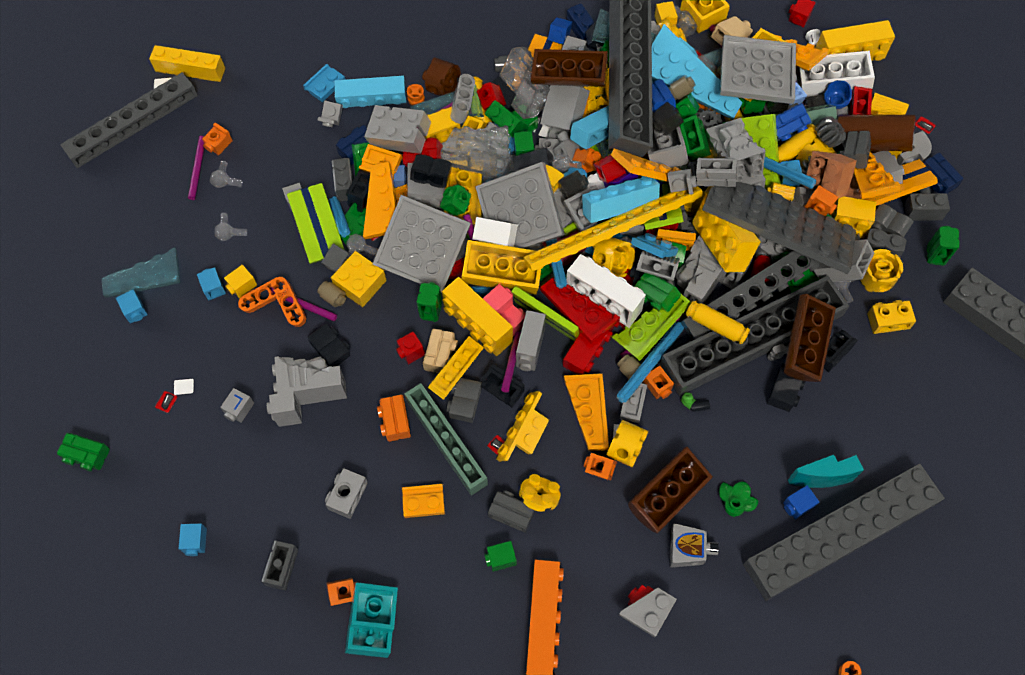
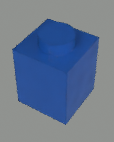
M556 17L550 25L548 40L564 45L567 35L570 36L572 21Z
M808 485L787 497L783 504L788 515L793 516L796 520L819 504V500Z

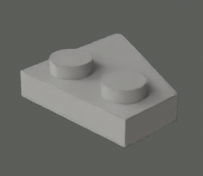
M657 588L622 610L619 616L655 638L677 599Z

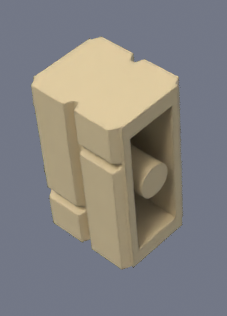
M432 329L423 361L425 371L440 373L452 358V351L456 352L458 340H455L453 332Z

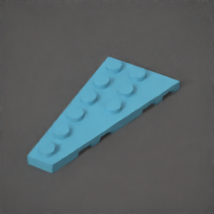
M663 24L652 44V79L655 81L662 79L667 87H670L671 83L684 75L687 77L691 76L696 84L692 92L695 100L712 110L716 109V112L733 120L743 102L738 97L720 95V79Z

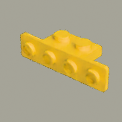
M540 391L531 392L525 397V404L522 410L517 413L513 427L508 430L505 443L498 449L496 460L499 462L508 461L515 446L527 454L533 453L549 422L546 417L534 410L542 395Z

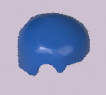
M842 80L829 83L824 93L825 103L836 106V109L844 108L852 99L850 84Z

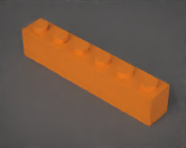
M535 560L526 675H553V668L558 666V654H554V647L559 646L560 632H556V624H560L561 611H557V602H562V589H558L559 581H563L564 568H560V562Z

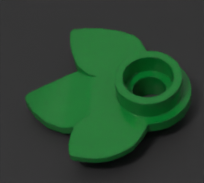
M724 482L721 484L719 496L725 502V510L730 516L736 517L743 514L744 511L756 509L759 500L750 496L751 488L747 482H738L733 487Z

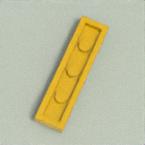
M468 336L428 388L444 400L484 347Z

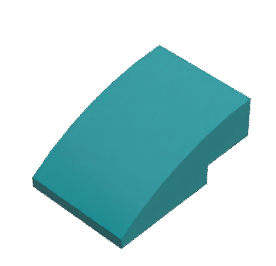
M834 455L797 468L789 477L788 482L789 484L801 487L808 485L809 488L833 487L852 482L864 469L857 455L839 462Z
M355 583L345 653L388 658L391 653L392 632L395 625L397 587Z

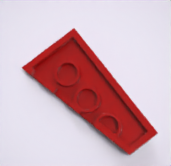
M554 277L540 287V291L570 322L578 326L579 332L590 343H593L620 321L618 315H613L602 305H597L586 295H581L572 286L567 284L566 287L559 289L555 284Z

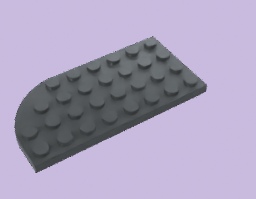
M736 182V187L714 186L710 189L702 208L703 211L845 274H848L851 270L856 230L852 226L839 223L832 217L821 215L814 209L805 208L796 201H789L780 194L767 191L762 186Z

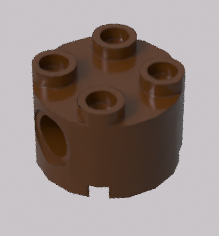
M433 58L428 70H425L422 79L425 81L426 91L444 98L452 97L458 83L457 77H460L461 70L456 64Z

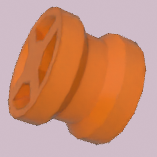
M419 84L410 85L406 91L409 104L412 106L422 105L425 101L423 87Z

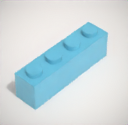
M404 76L335 80L336 103L342 104L343 108L406 103Z
M609 105L573 123L570 139L584 149H588L609 138Z
M643 176L639 179L628 180L618 185H611L604 189L582 194L583 215L590 223L621 215L659 198L660 184L654 178Z

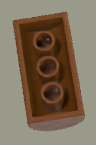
M535 49L531 84L605 87L608 51Z
M839 114L838 122L845 129L846 137L850 131H857L858 133L860 131L870 132V151L913 150L916 115ZM842 143L836 146L837 150H843Z
M802 294L799 297L784 367L786 375L803 381H821L836 307L808 294Z
M686 446L628 503V506L644 526L658 533L713 476Z

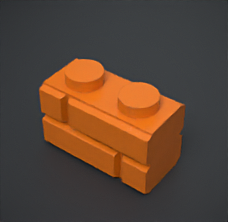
M403 395L380 399V406H377L379 418L383 417L384 424L380 425L382 436H386L389 442L410 438L411 434Z

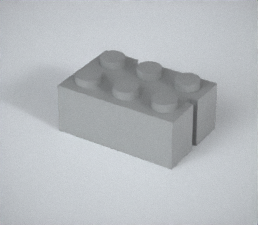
M375 105L364 137L370 145L379 148L421 154L426 140L424 136L428 134L431 121L423 110L393 107L391 110L388 106Z

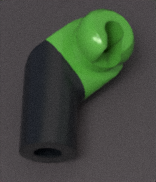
M689 392L682 395V404L692 412L710 409L709 400L696 401Z

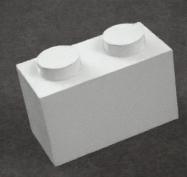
M476 217L472 239L479 242L514 247L518 225Z

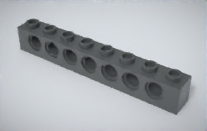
M182 72L66 140L60 146L75 167L79 168L198 95L192 83Z
M793 251L707 306L715 310L721 308L725 311L726 316L736 320L741 317L740 312L746 309L749 312L757 306L756 302L762 299L763 302L773 296V291L777 289L779 292L789 286V281L794 280L796 282L805 276L803 274L809 269L812 272L821 265L818 261ZM797 259H801L804 262V267H800L797 264ZM781 269L788 271V277H784L781 274ZM765 279H770L773 286L768 287L765 284ZM749 289L756 290L757 297H752L749 294ZM733 299H739L741 307H736L733 304ZM690 316L681 322L692 341L711 331L709 328L693 321Z

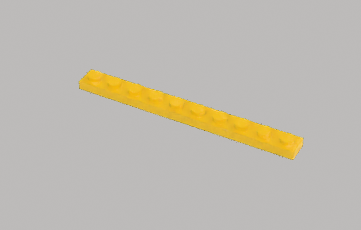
M698 186L694 187L692 195H689V190L666 194L524 256L525 264L532 271L542 269L545 265L558 262L561 258L576 254L579 250L592 247L596 243L610 239L620 232H626L636 225L644 224L646 221L660 217L670 210H676L686 203L694 202L703 196L702 189Z

